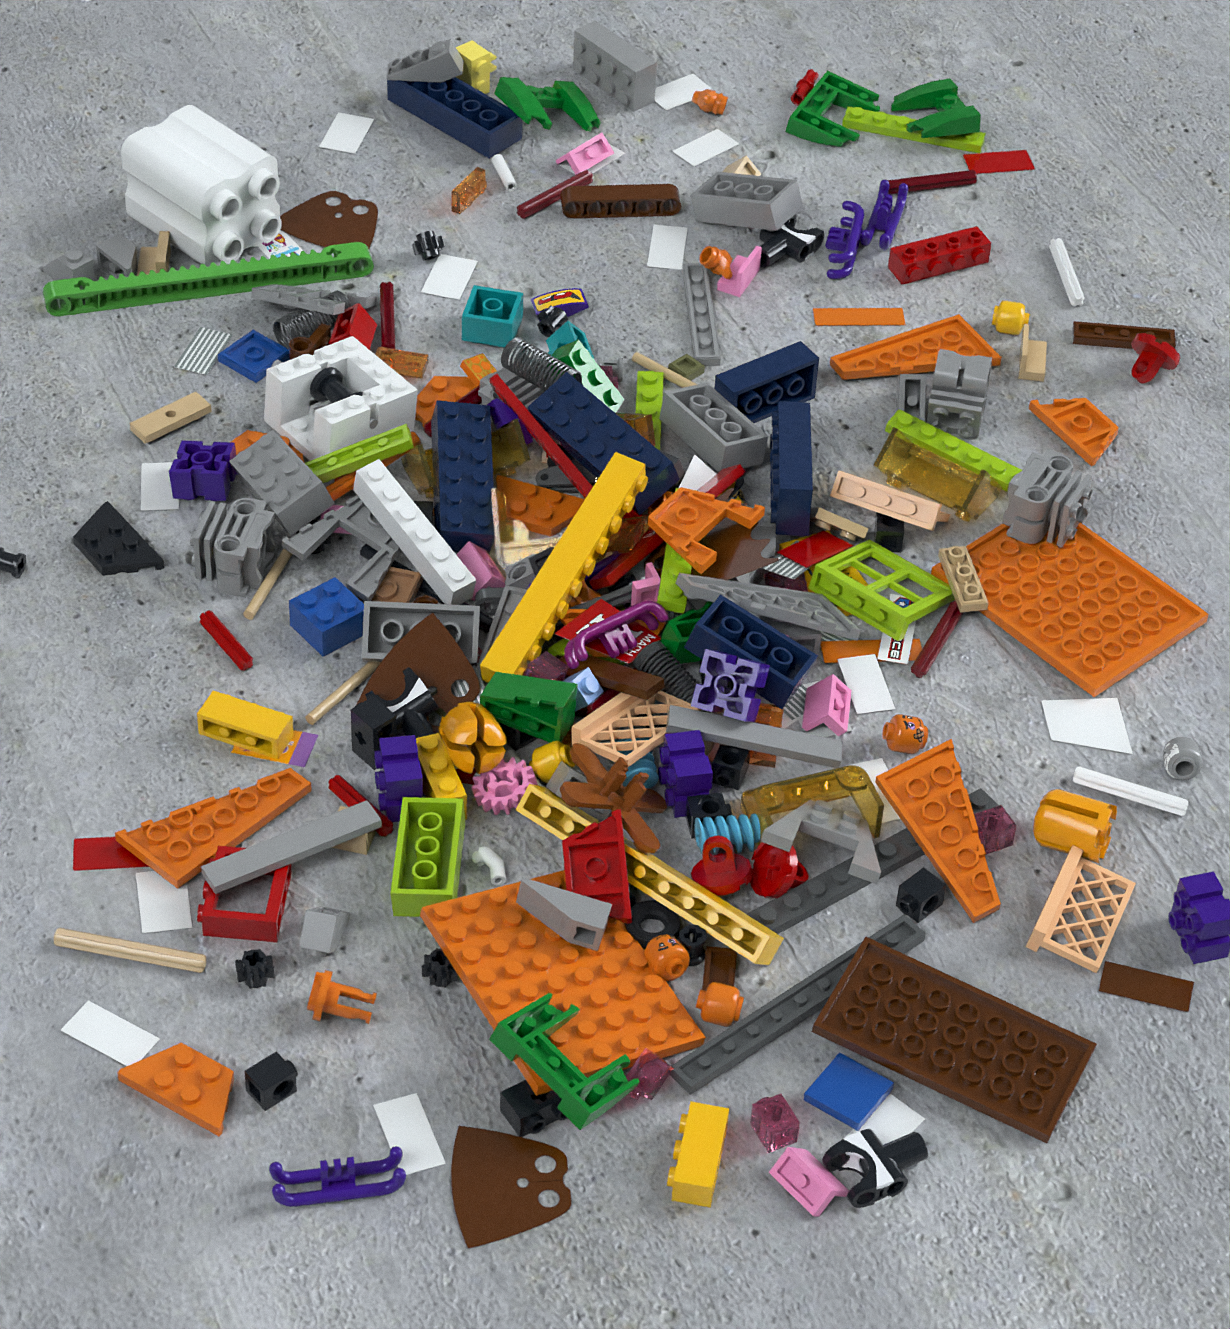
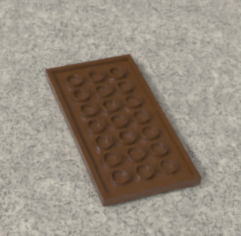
M866 936L812 1028L813 1033L1046 1144L1049 1142L1097 1043Z

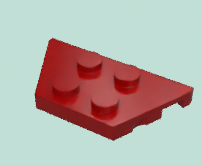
M617 809L612 812V816L600 823L594 822L585 827L581 833L573 834L562 840L567 891L612 904L609 917L628 924L632 923L622 814L621 809Z

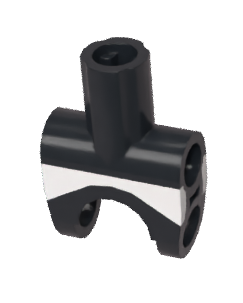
M796 215L787 220L777 231L762 229L759 237L764 243L760 245L762 247L760 267H769L785 255L798 262L805 261L822 245L825 236L824 231L819 228L808 230L795 229Z
M410 667L402 671L405 675V690L398 698L384 700L375 695L373 690L365 694L367 700L373 696L376 697L396 715L397 735L404 732L406 736L415 735L416 738L436 734L426 717L440 708L424 683Z
M865 1129L844 1138L830 1147L824 1154L822 1162L829 1171L853 1170L863 1177L860 1180L861 1182L853 1186L847 1195V1199L852 1206L862 1208L883 1202L901 1193L908 1184V1179L901 1170L927 1159L928 1150L924 1139L918 1132H912L883 1145L873 1130Z

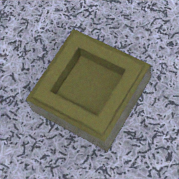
M685 354L668 364V369L692 381L704 373L705 366L690 355Z

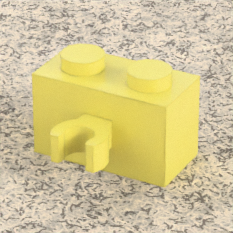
M473 40L456 47L464 60L463 73L456 76V78L484 94L489 93L490 72L496 70V66L491 61L497 59V56L488 52Z

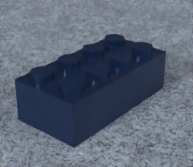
M799 341L715 375L714 389L750 421L756 423L771 417L772 411H777L778 401L807 402L815 398L819 357L802 341Z
M721 594L696 623L684 647L701 659H703L705 649H710L737 656L736 663L738 658H743L770 665L765 687H757L756 694L782 710L805 681L818 657L812 651Z

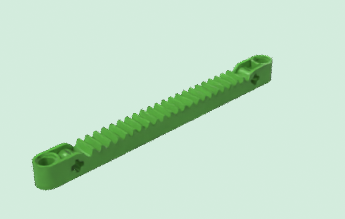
M362 242L330 245L325 247L320 253L313 249L310 254L301 251L300 255H296L294 252H291L289 257L282 253L280 258H277L275 255H271L270 259L261 256L258 261L254 257H251L250 262H247L244 258L241 259L240 263H237L235 260H231L230 264L221 261L219 266L211 262L210 267L203 263L200 265V268L191 265L190 269H186L184 266H181L179 271H176L173 267L170 268L169 272H166L164 269H160L159 273L150 270L148 275L140 271L139 276H136L132 272L129 274V277L120 274L117 279L110 275L108 280L101 276L98 281H93L86 277L54 280L44 286L43 297L46 310L50 315L66 316L251 292L254 287L271 284L298 286L359 278L370 274L374 265L367 245Z

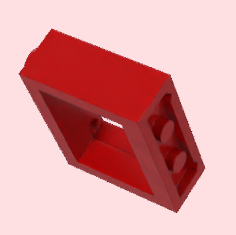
M218 846L215 858L211 857L209 863L246 848ZM292 863L264 874L274 875L265 914L216 910L220 892L215 894L208 882L205 881L203 886V899H205L204 904H199L197 911V922L202 923L203 936L277 943L292 876Z

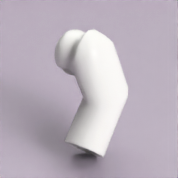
M485 846L479 847V850L473 852L472 860L475 864L477 863V866L482 867L486 864L490 868L491 883L496 886L503 885L506 882L503 859L492 849Z

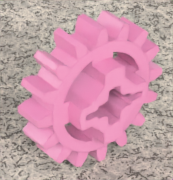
M512 757L509 762H505L502 759L496 768L487 773H482L480 776L473 777L475 785L471 786L477 805H482L485 812L493 809L494 815H498L501 810H505L506 815L511 812V808L516 809L528 785H538L532 767H527L524 760L517 764L515 757Z

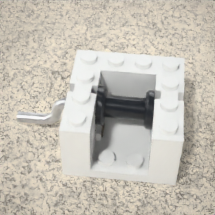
M351 336L315 350L314 355L303 354L283 363L280 360L274 361L272 367L266 371L264 421L281 436L289 438L290 444L311 461L404 424H407L410 432L414 431L418 390L361 342Z

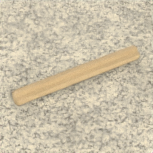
M57 928L54 934V945L198 973H202L206 967V956L204 954L65 928Z

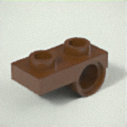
M321 323L309 338H293L289 342L290 360L303 354L314 355L315 350L330 345L331 326Z

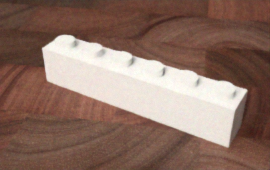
M378 459L357 470L353 490L442 602L449 605H460L471 599L476 584L475 577L383 463Z

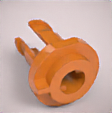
M332 971L316 972L306 1009L314 1012L312 1020L320 1022L322 1012L347 1019L365 1020V1023L369 1024L372 1012L337 1004L338 998L343 996L374 1004L377 993L369 994L359 988L332 982Z

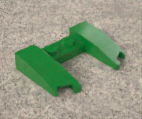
M827 70L789 117L785 132L818 144L840 147L850 140L853 142L858 141L860 134L824 118L823 115L832 104L846 109L848 107H859L864 110L879 112L880 106L873 105V102L878 101L879 94Z
M500 77L494 93L526 124H530V121L535 118L547 130L551 129L552 122L543 108L562 109L586 132H590L593 126L599 128L601 123L587 97L571 81H555L553 87L536 88L531 85L526 86L519 78Z
M951 78L913 87L894 96V103L891 104V111L935 107L938 110V113L928 115L906 125V130L910 133L923 130L921 138L980 132L981 114L973 105L965 106L957 96L958 87Z
M548 993L500 1021L489 1040L511 1062L520 1057L562 1098L557 1108L581 1130L612 1108L636 1088L640 1081L638 1078L627 1081L622 1069L628 1067L631 1061L626 1054L587 1078L548 1039L550 1035L574 1018L580 1009L571 1004L568 1010L563 1012L549 1005L553 994Z

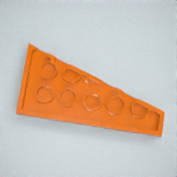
M958 314L830 357V366L843 380L934 372L940 349L954 351L964 356L980 355L992 357L991 366H1000L1002 357Z
M952 739L876 776V785L972 922L975 923L999 910L1001 903L992 873L989 871L986 862L985 849L978 835V826L967 789L962 781L961 769L954 754Z
M288 768L258 779L256 785L243 790L237 787L229 790V795L215 799L213 796L172 811L169 817L154 823L150 819L142 822L141 827L127 832L123 829L115 832V838L119 844L178 889L199 874L201 866L208 864L211 857L215 858L218 846L236 847L312 791L311 782L292 768Z

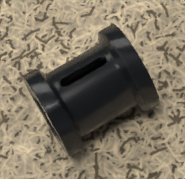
M0 547V570L12 573L13 577L19 578L26 567V555L23 553L15 555L5 552L4 548Z
M687 925L679 932V941L689 953V966L699 965L705 959L703 945L706 943L707 933L698 925ZM691 933H693L692 942H691V940H690V934H691ZM692 949H694V952H695L693 958L691 957V956H692Z

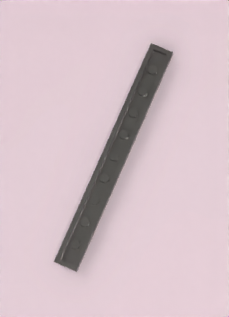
M980 788L969 794L977 826L999 814L1000 806L983 789ZM907 828L874 845L881 870L879 879L925 855ZM853 857L786 892L781 897L775 898L747 913V915L779 934L868 886L872 882L848 874Z
M904 914L868 938L905 954L925 940L926 933ZM861 943L671 1065L669 1075L691 1095L822 1009Z

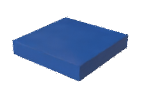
M255 330L250 331L218 354V361L255 383L266 377V371L272 367L274 361L280 360L283 363L290 360L289 349Z
M839 1052L806 1090L804 1101L859 1131L891 1093L894 1082Z

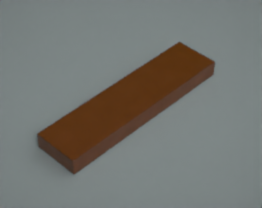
M1073 322V344L1133 349L1131 342L1138 333H1147L1154 335L1157 338L1155 341L1160 344L1164 341L1173 348L1176 347L1174 329Z
M588 655L585 661L578 660L579 665L576 669L568 667L564 656L554 662L555 671L568 676H572L589 667L600 686L644 700H648L665 687L664 678L590 655Z

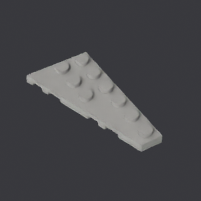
M679 573L676 584L684 591V595L690 599H703L715 602L721 594L746 611L767 616L776 622H789L856 641L861 632L823 594L731 580L726 581L724 579Z

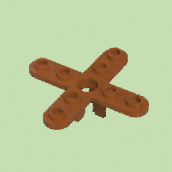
M574 743L569 749L571 760L586 775L588 783L564 782L560 787L562 800L571 807L609 809L612 812L621 809L623 829L633 839L634 846L643 853H656L661 846L660 842L638 812L663 813L667 805L665 799L659 793L644 787L643 784L649 778V775L639 772L635 774L627 786H623L621 784L627 778L626 772L629 765L622 757H619L611 769L607 771L588 747Z

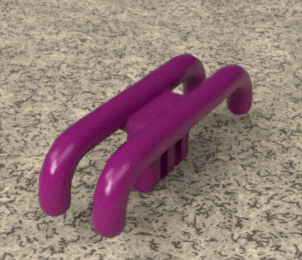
M647 600L633 605L581 630L576 637L567 643L564 649L566 663L569 668L576 669L579 665L578 660L585 661L588 658L585 645L600 638L609 656L615 658L619 656V653L627 652L628 648L634 649L637 647V641L630 631L628 624L636 620H642L650 630H656L659 626L657 619L660 622H666L669 616L665 609L654 601Z

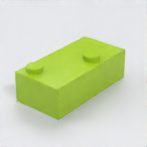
M402 798L390 892L393 916L420 917L422 907L457 898L466 822L463 798Z

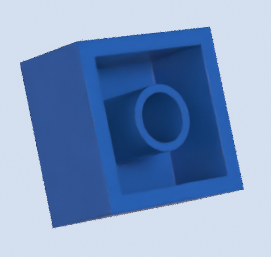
M336 577L289 600L290 626L322 657L363 636L364 604Z

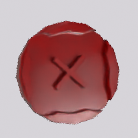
M1138 333L1131 342L1132 348L1139 355L1133 365L1131 374L1141 384L1151 381L1160 368L1174 370L1180 360L1179 353L1169 343L1163 341L1160 344L1155 341L1157 338L1154 335L1147 333Z
M712 836L704 842L703 859L691 871V877L694 882L717 896L735 893L740 890V885L744 883L747 885L751 882L753 873L750 861L743 855L734 854L731 841L723 836ZM720 847L726 852L712 855L710 850Z
M762 842L753 853L751 859L754 861L752 868L753 876L750 884L754 892L760 896L769 899L779 898L789 888L794 889L805 883L809 878L806 868L797 859L796 850L793 845L790 852Z

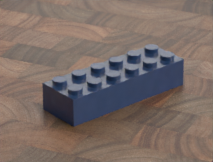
M456 77L444 82L387 79V100L489 159L522 139L523 120L506 105Z
M568 372L527 407L549 436L596 478L600 477L615 452L644 463L648 482L643 492H638L632 508L639 515L680 479L671 460Z
M437 400L431 419L434 528L454 552H459L470 541L490 554L496 536L490 405Z
M778 401L777 411H772V434H770L769 445L771 479L770 523L775 524L776 535L808 536L813 494L810 403Z

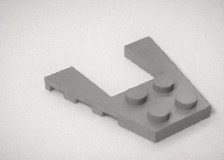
M280 284L252 288L251 298L260 300V303L264 305H276L277 303L282 304L284 308H302L331 315L345 312V302H340L335 296L334 298L337 301L320 299L332 293L330 290H310L305 287ZM345 292L352 306L360 303L363 308L376 306L377 296L361 297L357 296L356 293Z
M358 495L346 501V505L339 510H331L324 514V518L313 525L309 523L300 528L298 534L281 540L284 549L304 561L340 526L377 550L378 552L346 583L347 589L363 601L372 600L400 551L399 546Z
M809 800L764 829L760 842L790 852L798 831L855 851L848 874L875 884L878 883L881 870L868 822L862 819L856 812L840 811L833 808L826 801Z

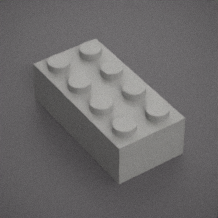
M596 20L574 30L573 70L633 112L655 102L656 61Z
M716 172L690 195L696 221L707 222L708 224H725L730 227L742 226L748 229L758 228L777 231L803 207L797 180Z
M708 383L664 392L659 419L716 471L720 472L724 468L741 464L742 468H748L763 463L768 435Z
M274 430L263 435L258 441L229 461L251 493L258 500L268 501L266 509L274 512L275 519L290 536L335 504L322 481Z
M364 601L362 662H382L390 650L413 627L433 612L455 639L471 666L475 665L477 667L480 606Z

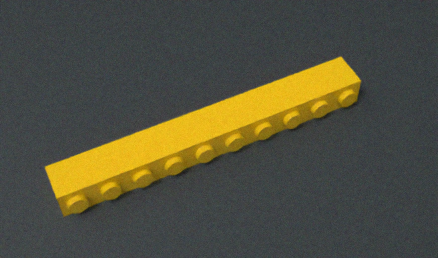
M614 453L481 662L482 681L489 683L495 672L527 676V669L532 662L535 663L538 660L542 645L546 640L549 641L552 638L559 618L563 619L565 617L572 597L576 598L579 595L582 581L586 575L590 576L592 574L599 554L603 555L609 544V538L613 533L616 534L619 531L624 514L632 510L636 495L645 489L648 477L646 476L644 463L620 453Z
M533 784L528 785L515 809L561 840L573 834L581 833L585 827L594 822L600 823V821L578 807L567 805L561 797L555 795L548 788ZM624 837L628 883L692 924L700 926L706 933L751 962L770 965L784 939L783 937L652 854L639 851L633 842Z

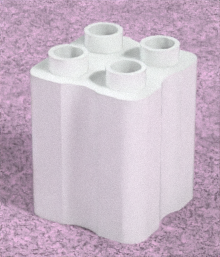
M187 105L171 113L162 123L153 127H145L131 134L124 141L121 148L122 169L126 172L128 180L125 193L127 214L158 236L159 231H170V244L200 264L204 263L207 267H210L211 262H214L217 266L220 265L221 261L230 264L231 260L236 261L241 256L244 249L256 247L263 242H270L279 234L282 221L280 218V206L275 197L280 186L277 159L193 105Z

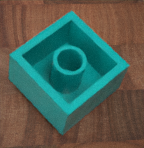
M473 285L462 314V341L505 347L509 341L516 338L523 318L524 293Z

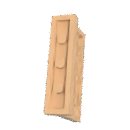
M838 470L830 494L831 497L934 531L936 522H948L950 514L940 511L942 504Z
M659 691L648 700L621 692L572 726V745L574 743L582 744L592 752L614 762L619 757H622L631 766L662 744L665 734H669L666 732V727L654 728V725L667 724V715L652 716V714L668 713L670 705L701 711V709L691 707L690 703L663 691ZM655 700L660 701L664 704H655ZM639 714H647L646 717H637ZM648 725H649V727H650V728H642V729H633V726H648ZM621 727H629L627 730H618ZM652 737V738L649 739V740H641V741H636V739H635V738ZM630 738H631V741H625V742H615V740H614V739H630ZM602 740H610V743L599 742H601ZM629 750H633V751H632L631 753H629L627 756L624 755V754H622V753H620V752H618V751H629Z
M1072 845L1025 947L1037 952L1041 946L1097 973L1136 883L1082 858L1081 855L1084 850ZM1081 869L1093 874L1096 880L1085 882L1080 873ZM1114 884L1125 889V893L1114 896L1108 885ZM1100 887L1105 898L1095 899L1090 889ZM1082 891L1087 901L1076 903L1071 893ZM1110 904L1115 915L1104 917L1099 906ZM1091 908L1096 919L1085 920L1080 910ZM1073 912L1077 922L1067 924L1062 914ZM1100 925L1106 936L1095 938L1090 927ZM1082 929L1087 940L1076 942L1071 931ZM1063 933L1068 944L1061 945L1050 938L1052 935ZM1091 947L1097 957L1096 960L1084 956L1080 949Z

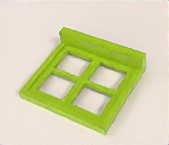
M870 539L816 564L808 589L815 593L823 594L830 602L897 641L904 639L910 623L955 600L949 584ZM871 556L892 568L895 572L884 576L860 561ZM852 566L876 581L864 586L840 571ZM909 578L932 591L933 594L922 598L897 583ZM890 588L914 603L902 608L878 593Z

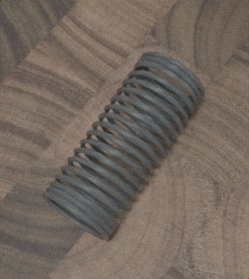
M338 290L320 298L337 301L334 298L335 296L340 302H345V309L352 306L347 296ZM300 308L276 320L273 324V331L278 343L289 349V343L281 331V323L284 334L289 342L298 336L309 338L312 332L319 326L315 315L320 324L323 323L318 312H310V310ZM319 312L324 324L331 326L332 330L335 326L334 321L336 322L338 314L334 315L335 319L331 314H329L331 317L330 320L328 315L324 313L327 318L326 321L323 314ZM311 316H312V318L314 319V321H315V323H316V326L314 325V323H313V321H312V319H311ZM285 327L288 330L289 335L291 336V340L286 333Z
M520 337L509 341L502 352L501 364L504 368L544 391L553 385L552 381L554 379L555 383L562 377L561 374L563 373L564 375L566 372L573 377L575 374V379L582 383L581 372ZM519 342H521V344H519V345L516 347V349L513 351V353H512V355H511V359H510V365H508V359H509V355H510L512 349H513ZM520 346H522V348L518 351V353H517V355H516V357H515V359H514V362L512 363V360H513V357H514L516 351L518 350V348H519Z
M661 641L652 642L639 652L633 664L639 671L652 673V675L659 677L666 668L671 666L660 676L664 678L670 671L675 669L664 679L665 689L660 691H668L667 694H672V696L686 702L693 698L694 692L685 699L686 696L695 690V685L698 682H696V679H693V675L686 671V668H683V665L677 661L676 657H673V654L670 653V650H667V647ZM662 659H664V661L660 665L654 668L656 664H658ZM666 662H668L660 671H658V669H659L662 665H664ZM678 672V674L672 680L666 683L674 674ZM680 677V679L675 684L670 686L677 678ZM681 681H683L682 684H680L676 689H674ZM685 684H687L679 693H677ZM688 688H690L683 696H681L682 693H684Z

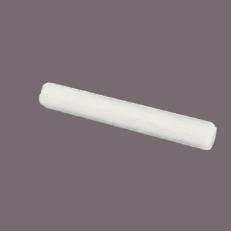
M1053 238L1050 240L1049 248L1069 301L1074 307L1077 305L1082 306L1085 297L1064 243L1060 238L1056 240Z
M1081 766L1076 768L1073 775V782L1179 816H1184L1188 808L1189 801L1187 799Z

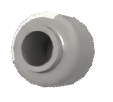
M1176 737L1170 740L1164 747V767L1171 777L1178 780H1189L1200 772L1203 765L1201 749L1193 739Z

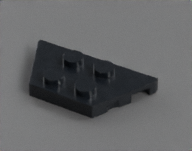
M108 501L73 536L74 545L102 576L115 575L120 572L135 573L138 572V567L155 565V570L164 569V560Z

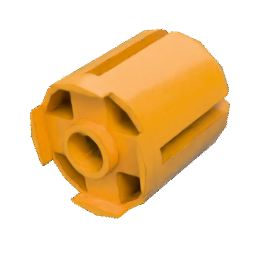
M474 702L458 703V706L451 709L445 717L443 716L440 722L439 735L443 741L444 748L453 764L463 772L471 774L473 768H475L478 774L487 773L496 768L504 758L506 750L502 745L506 744V736L492 713L482 704Z
M1061 789L1050 790L1043 796L1034 818L1033 832L1035 840L1043 847L1067 854L1072 845L1084 850L1081 855L1082 858L1099 863V858H1104L1111 840L1109 835L1112 823L1109 820L1110 818L1116 820L1117 806Z

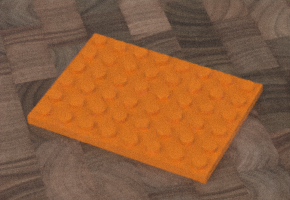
M1079 523L1076 527L1077 531L1072 539L1068 538L1062 547L1057 546L1058 536L1052 543L1047 542L1048 532L1042 540L1034 544L1024 543L1009 537L1006 533L1010 526L1005 524L999 525L966 546L988 600V609L980 610L979 612L1093 697H1096L1206 623L1209 614L1082 523ZM941 562L933 566L931 575L949 584Z
M565 870L530 879L566 890ZM520 882L421 908L420 917L493 1030H495L500 1021L548 993L553 994L549 1005L563 1012L567 1011L571 1004L580 1009L574 1018L550 1035L548 1039L587 1078L624 1054L629 1057L631 1062L628 1067L622 1070L698 1048L704 1044L706 1037L666 980L655 975L647 965L648 960L644 955V949L628 933L624 922L608 918L598 951L569 943L516 903ZM520 1057L514 1060L536 1096L552 1090Z

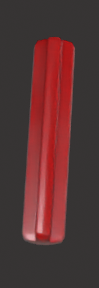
M210 610L201 613L199 616L201 625L238 668L243 671L253 666V657L219 618Z
M336 775L328 782L329 789L348 807L367 800L340 775ZM368 800L382 821V827L376 829V832L382 837H386L393 832L394 824Z

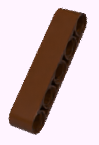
M673 184L570 186L564 188L560 194L563 214L572 219L673 216L681 210L679 191Z

